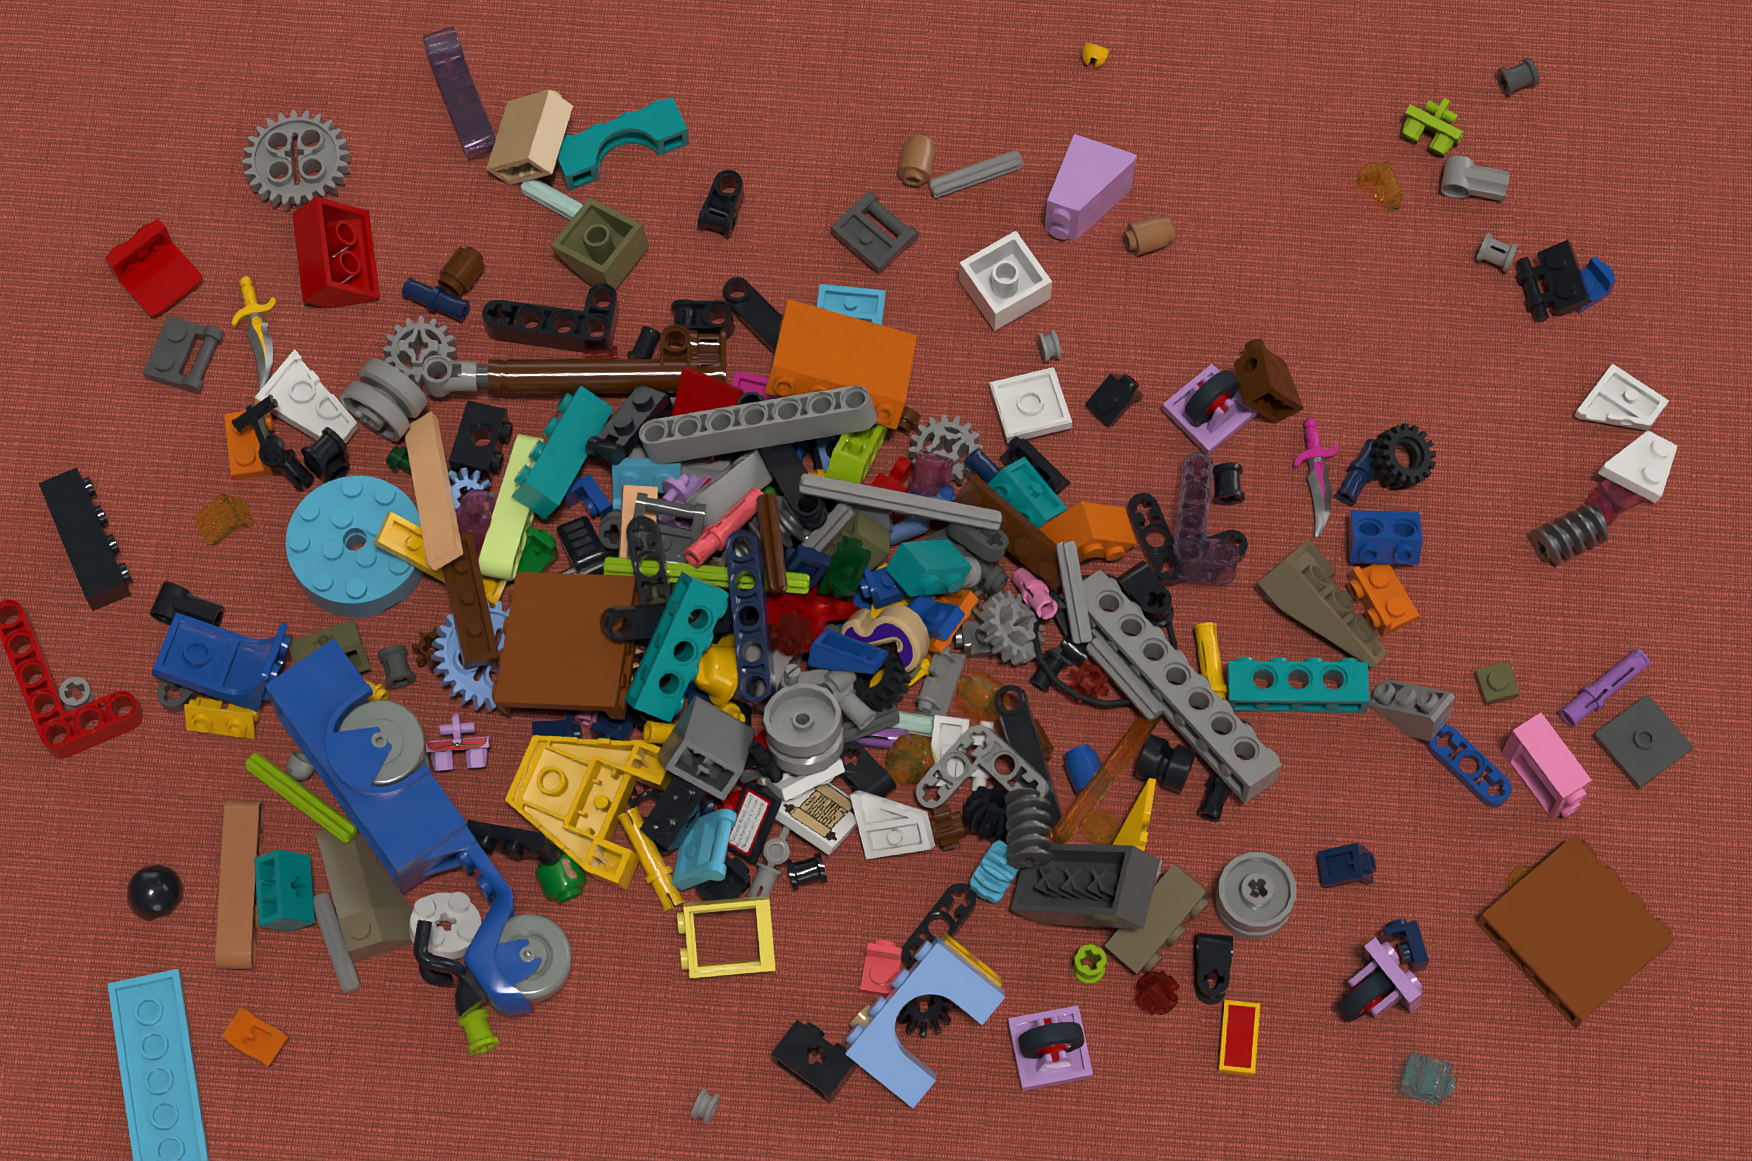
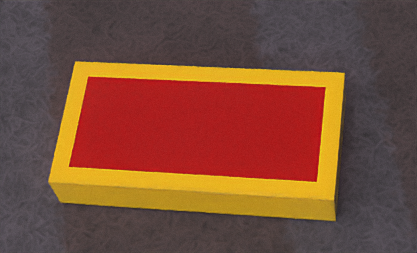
M1224 1000L1218 1073L1245 1076L1255 1075L1260 1003Z

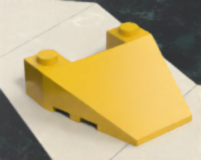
M533 735L505 801L594 878L627 891L640 860L632 850L611 842L620 821L617 816L624 812L637 781L664 792L675 774L666 770L660 761L657 753L661 747L646 743L643 740L618 741L598 738L596 740Z

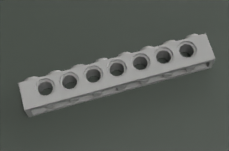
M1101 569L1083 580L1092 637H1102L1162 704L1164 707L1162 714L1244 804L1276 783L1282 766L1276 753L1272 749L1266 748L1257 739L1253 728L1247 723H1243L1234 714L1229 702L1223 698L1220 699L1211 689L1209 681L1202 674H1197L1188 664L1186 656L1180 650H1175L1170 645L1163 631L1158 626H1153L1145 618L1140 606L1133 601L1131 602L1122 593L1117 581L1113 578H1108ZM1102 609H1109L1113 612H1105ZM1124 633H1132L1135 636H1127ZM1146 657H1154L1157 661L1149 660ZM1169 681L1178 682L1180 685H1173ZM1191 706H1199L1203 710H1196ZM1214 730L1223 731L1226 735L1217 734ZM1237 755H1244L1249 760H1242Z

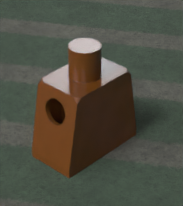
M1253 339L1247 342L1244 346L1246 355L1238 358L1234 363L1237 379L1240 383L1239 388L1243 404L1275 424L1304 408L1285 361L1266 349L1262 339Z

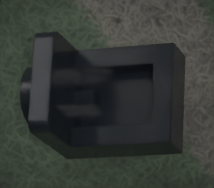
M1110 373L1085 405L1108 426H1114L1134 401H1140L1144 395L1138 390L1140 386L1138 382L1128 374Z
M726 854L724 862L727 867L725 879L703 882L695 888V893L703 901L739 898L750 887L749 868L739 858L734 857L731 859ZM717 911V913H718L720 916H722V915L726 912V911Z

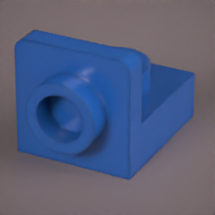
M1597 256L1591 258L1587 267L1581 270L1592 302L1576 308L1575 311L1578 314L1610 295L1616 282L1611 267L1606 263H1602Z
M590 473L583 478H575L563 498L568 508L582 501L591 517L598 515L602 519L608 512L613 511L612 504Z
M867 565L864 577L861 578L859 583L865 599L872 597L876 609L913 597L904 591L885 569L886 567L871 572L869 565Z
M931 595L914 596L907 605L908 608L919 615L927 627L931 639L947 641L965 616V613L958 605L936 602Z

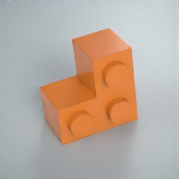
M1081 501L1039 529L1055 544L1074 541L1076 543L1079 563L1087 558L1094 557L1115 561L1126 555L1125 551L1137 545L1125 507Z

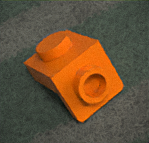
M244 1008L238 1010L222 1034V1038L239 1053L266 1067H269L288 1039V1036L282 1031L257 1019Z

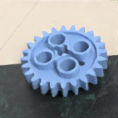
M487 600L494 635H496L497 630L502 631V635L497 642L499 653V650L503 649L505 640L503 623L505 617L509 616L510 608L506 612L502 611V603L499 600L493 608H490ZM448 614L443 620L446 626L440 625L436 630V633L442 638H435L432 642V646L439 649V651L433 653L431 660L441 662L434 669V673H444L445 678L441 681L440 686L451 684L453 688L449 693L450 697L455 696L457 693L462 694L461 705H464L471 699L473 700L474 710H478L483 703H486L488 712H491L496 707V704L492 699L493 682L489 677V672L499 674L498 663L485 665L480 674L479 681H475L473 677L479 666L464 668L460 664L458 656L461 653L453 616Z

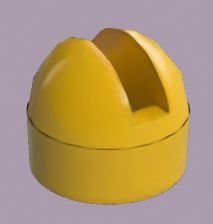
M1085 42L1082 50L1083 62L1088 66L1092 57L1096 59L1094 68L1100 67L1107 60L1110 49Z

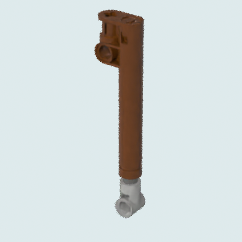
M669 325L661 332L660 359H507L506 361H502V359H489L488 365H477V361H449L444 356L435 355L427 358L422 365L425 390L435 397L446 396L451 391H477L478 387H488L489 393H502V391H507V393H574L580 386H583L591 393H632L640 384L657 391H664L665 393H677L682 369L686 367L726 382V329H720L719 334H699L697 330H687L681 325ZM677 342L682 344L683 346L674 349L669 347L668 345L670 343ZM435 373L445 374V377L436 380L431 378Z

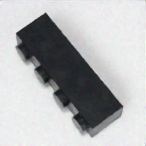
M74 468L40 482L39 486L85 599L92 611L130 596L131 593L127 583L132 582V578L126 564H118L115 554L120 553V549L114 535H106L103 526L109 523L101 505L95 507L91 497L97 494L89 476L82 478L78 468Z

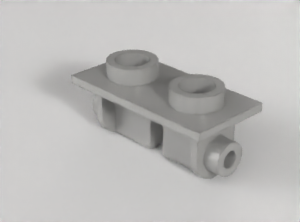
M949 646L942 653L932 652L933 657L928 669L929 675L925 678L921 693L916 698L918 706L915 714L934 717L935 714L948 715L967 657L965 654L950 653L951 647Z

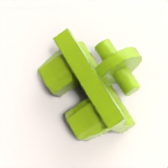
M1444 98L1440 105L1430 100L1427 102L1425 109L1434 113V116L1411 104L1405 112L1407 120L1404 124L1402 136L1418 143L1425 129L1435 133L1436 135L1429 145V149L1442 157L1446 156L1454 144L1459 145L1463 138L1462 130L1442 121L1445 119L1454 124L1458 117L1457 114L1448 110L1451 100Z

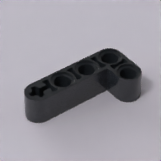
M606 283L596 284L589 289L584 311L506 300H492L482 310L487 335L493 340L589 354H603L611 349L619 316L617 293L611 285ZM601 301L610 302V304L605 307L596 306V304ZM529 322L539 323L533 328L524 327ZM569 326L572 328L571 330L565 333L557 331L560 327ZM594 331L605 332L600 337L590 336V334Z

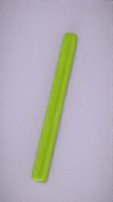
M610 556L605 558L603 566L604 575L635 576L631 558ZM645 559L642 561L641 571L645 576H654L659 571V561ZM666 561L670 583H677L683 571L718 587L729 588L728 567L702 564L696 568L689 563ZM786 572L788 588L784 593L807 594L809 592V574ZM753 574L744 575L739 583L740 589L751 590L756 582L755 576Z

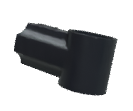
M165 581L149 614L155 620L166 625H171L177 612L220 627L225 609L223 605L194 596L186 588Z

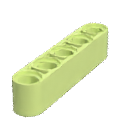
M522 434L517 435L480 553L479 567L481 575L514 581L527 540L525 530L532 524L535 512L511 497L518 485L514 482V479L524 465L529 466L532 461L528 458L530 451L539 440L543 442L544 438Z

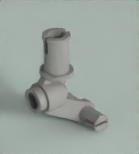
M796 664L787 665L785 674L782 675L780 680L781 689L797 683L815 684L826 688L836 697L841 711L860 730L868 727L876 717V712L871 710L855 695L856 690L853 687V683L857 678L854 672L831 669L800 672V668H797Z
M776 819L774 822L784 827L779 837L772 838L765 844L763 852L768 864L757 861L756 865L759 868L749 892L746 894L749 897H756L761 886H763V890L760 896L770 897L778 875H783L784 873L782 870L775 868V865L782 864L790 856L791 849L786 839L791 829Z

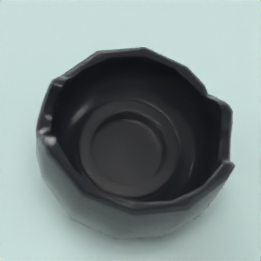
M164 865L143 867L132 876L127 887L128 906L134 915L146 921H153L157 917L170 915L182 899V882L174 870L164 867Z

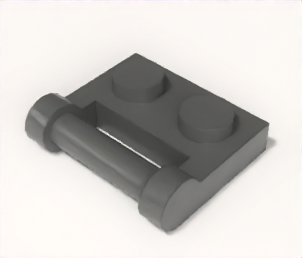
M868 192L831 226V233L879 274L902 251L912 246L920 233L912 226L907 227L878 202L879 198L874 193ZM872 213L898 237L895 240L892 239L864 214Z
M167 316L143 372L145 379L191 393H200L203 386L202 377L216 344H220L223 339L224 332L214 326H202ZM197 339L203 340L189 375L183 376L182 374Z
M637 492L633 518L644 516L645 511L693 520L691 529L658 524L666 561L688 563L683 552L701 536L706 504L696 503L695 506L649 498L648 494ZM644 523L639 524L640 530L635 531L634 535L643 540L644 548H637V554L645 550L656 551V544L650 547L647 543V535L652 533V528L645 527ZM629 545L626 555H630ZM652 556L646 557L648 559L657 560L655 557Z

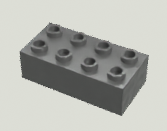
M1052 843L1051 848L1047 849L1052 854L1050 862L1036 867L1021 868L1011 911L1038 924L1144 929L1160 859L1132 845Z

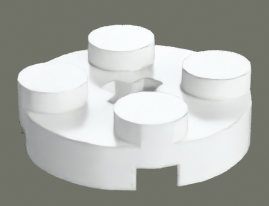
M435 893L420 898L415 902L410 916L409 935L414 944L418 920L432 922L428 952H431L432 955L458 959L465 955L467 948L481 925V917L465 893ZM441 921L450 922L452 924L451 930L445 931L442 926L437 927L436 924H439Z

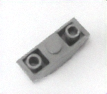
M1385 679L1383 683L1375 688L1373 695L1369 699L1368 707L1407 736L1431 741L1451 717L1455 696L1448 691Z

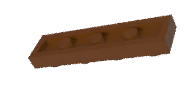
M976 474L971 476L952 502L1000 511L1002 521L999 529L1009 539L1007 550L1053 591L1058 590L1062 586L1056 544Z
M472 532L460 534L463 555L444 565L442 570L463 667L468 668L498 663L499 653Z

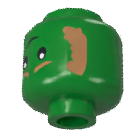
M558 849L562 856L558 863L552 866L540 864L536 868L535 875L546 899L556 900L558 904H562L584 893L582 888L586 885L587 877L583 868L566 853L563 854L561 849Z

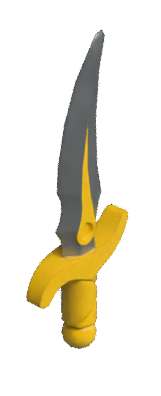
M243 276L239 284L245 307L234 315L232 327L236 328L242 320H248L249 327L246 335L255 355L259 390H261L269 380L273 364L272 338L268 334L267 327L269 323L265 320L264 315L273 311L276 299L272 297L267 304L259 305L254 286H252V279L248 276Z

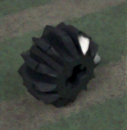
M993 784L989 788L979 786L966 800L963 822L970 826L969 832L980 834L981 840L986 837L990 838L993 843L999 839L1006 841L1008 832L1006 829L1007 817L1005 815L1007 807L1005 803L1006 788L999 790Z
M921 995L903 1006L900 1010L901 1014L897 1017V1023L901 1025L909 1022L907 1026V1033L909 1035L913 1034L916 1028H920V1036L923 1039L927 1037L928 1028H931L934 1034L939 1035L941 1034L939 1023L947 1026L951 1024V1018L947 1013L955 1011V1004L948 1002V998L940 995ZM922 1001L928 1002L929 1008L927 1013L920 1012Z

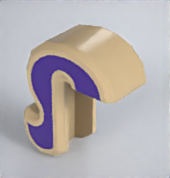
M891 605L886 607L875 619L870 616V609L863 608L857 610L842 626L840 634L873 646L895 641L898 654L907 672H910L920 664L930 647L927 627L919 615L907 606Z

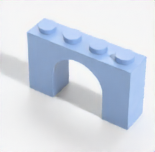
M938 936L932 943L926 940L913 956L917 961L908 971L903 968L890 984L894 989L886 999L879 996L867 1012L871 1017L863 1026L857 1023L845 1038V1041L848 1043L845 1054L912 1108L916 1106L936 1082V1073L909 1052L898 1039L895 1022L903 1006L921 995H940L953 1001L983 1025L1005 998V990Z

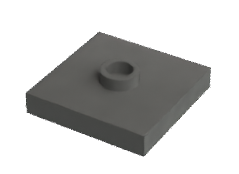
M1648 694L1593 735V739L1637 790H1640L1693 749L1689 741Z

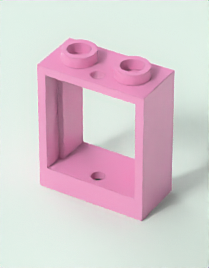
M1539 713L1512 730L1502 754L1549 818L1552 820L1560 814L1565 818L1581 807L1579 802L1588 795L1586 790L1592 780L1544 715Z

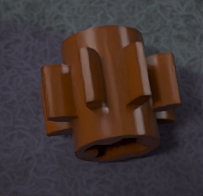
M434 627L433 632L426 634L420 631L421 639L419 644H412L413 652L420 654L415 659L417 665L420 667L426 663L431 673H434V669L441 664L439 661L431 660L434 651L429 650L433 647L432 642L435 638H442L436 633L437 627Z
M949 804L933 808L934 816L929 818L935 844L941 843L944 851L960 847L959 838L967 836L961 811L952 812Z

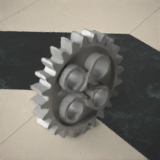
M292 110L290 118L286 119L280 112L278 113V122L275 123L270 118H267L268 128L256 127L259 137H248L251 147L243 149L246 159L242 160L244 169L247 170L244 172L247 182H250L253 192H258L262 201L270 197L269 200L272 207H276L281 201L285 211H288L292 203L296 204L297 209L303 206V203L309 202L314 197L327 199L325 195L327 192L336 195L338 192L335 183L345 184L343 174L350 172L348 163H346L351 161L349 151H347L349 147L346 139H342L341 129H335L331 119L323 124L324 121L320 113L314 119H311L309 110H305L302 117H298L296 111ZM294 136H298L297 147L300 154L298 156L301 181L299 185H295L296 172L293 166L296 162L293 148ZM311 142H319L313 147H307ZM278 145H286L282 149L274 150ZM312 171H320L315 176H308ZM279 174H287L282 179H275Z

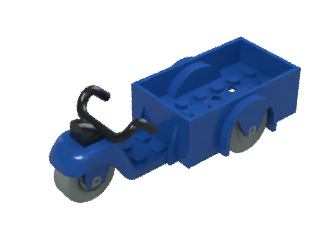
M332 639L265 684L276 716L352 823L357 826V830L404 895L434 874L462 867L467 874L472 871L477 876L475 880L478 884L476 886L488 903L494 900L465 952V967L456 960L432 955L431 952H428L432 922L418 920L413 954L419 963V973L422 979L433 986L457 988L455 992V1010L460 1018L470 1014L486 1002L499 1014L521 1016L533 1012L530 1003L544 1001L556 994L565 984L572 963L571 948L565 933L556 923L546 917L535 914L514 916L515 907L512 890L477 843V840L467 828L464 818L431 774L428 755L424 749L423 731L414 714L396 702L388 700L367 702L366 699L373 695L372 688L364 681L335 639Z

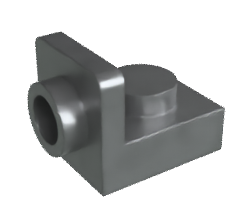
M967 618L955 633L956 648H963V654L967 656L966 659L1002 655L1000 652L993 654V645L984 642L987 633L979 629V626L984 623L983 620L968 621Z

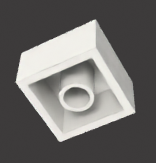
M1017 231L1012 232L959 263V281L994 331L1051 299L1052 281Z

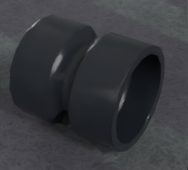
M1150 734L1141 754L1135 777L1146 781L1149 778L1161 780L1163 787L1182 793L1197 751L1180 744L1174 748L1170 747L1169 740Z

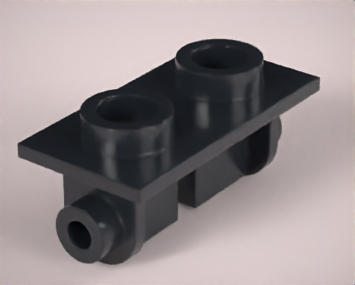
M1015 436L1008 444L1010 449L999 457L1007 466L1025 457L1056 495L1071 484L1025 438L1020 439L1018 436Z

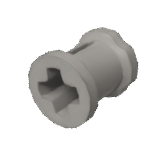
M1487 233L1476 260L1479 262L1486 260L1502 267V271L1507 273L1518 245L1515 243L1508 245L1493 239L1492 234Z

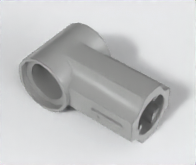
M1450 156L1445 160L1441 192L1443 195L1455 199H1462L1473 195L1504 201L1509 182V171L1475 165L1473 160L1468 157Z

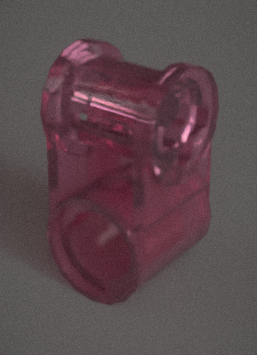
M920 450L915 457L916 462L908 488L920 494L936 496L948 485L954 459Z
M481 489L469 491L456 511L459 534L472 532L476 552L486 531L490 527L492 520L491 512L494 507L492 496Z

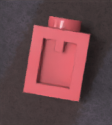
M876 940L875 944L867 943L860 993L887 997L894 989L890 984L900 972L902 948H898L895 943L886 940Z

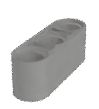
M752 449L736 459L687 498L684 504L693 506L696 503L706 504L703 530L707 525L716 523L751 488L761 490L775 478L759 450Z

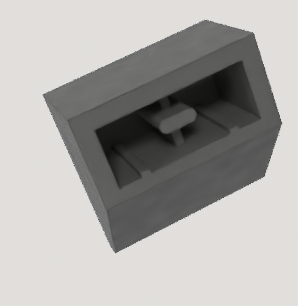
M695 695L657 755L666 770L724 801L743 773L749 753L748 747L752 743L755 729Z

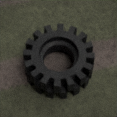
M1407 423L1400 426L1397 425L1380 433L1377 439L1373 440L1371 446L1375 448L1370 450L1369 456L1375 457V460L1370 462L1371 468L1378 467L1379 471L1374 474L1377 478L1384 476L1385 478L1382 483L1386 486L1392 483L1391 488L1393 489L1400 487L1401 489H1406L1425 480V478L1432 474L1430 470L1435 468L1436 462L1430 459L1436 457V451H1430L1429 447L1434 444L1432 440L1428 442L1424 440L1428 435L1425 431L1417 433L1418 426L1413 425L1409 427ZM1396 445H1401L1408 452L1410 457L1409 468L1403 467L1398 462L1395 454Z
M881 644L875 647L888 651L889 655L878 669L880 670L885 667V673L880 682L870 687L874 674L854 672L857 679L853 683V687L856 690L855 695L871 710L874 709L877 712H883V706L888 710L893 708V700L899 703L902 700L899 694L901 692L907 694L909 688L905 686V683H911L912 679L908 675L910 672L905 671L899 654L889 646Z

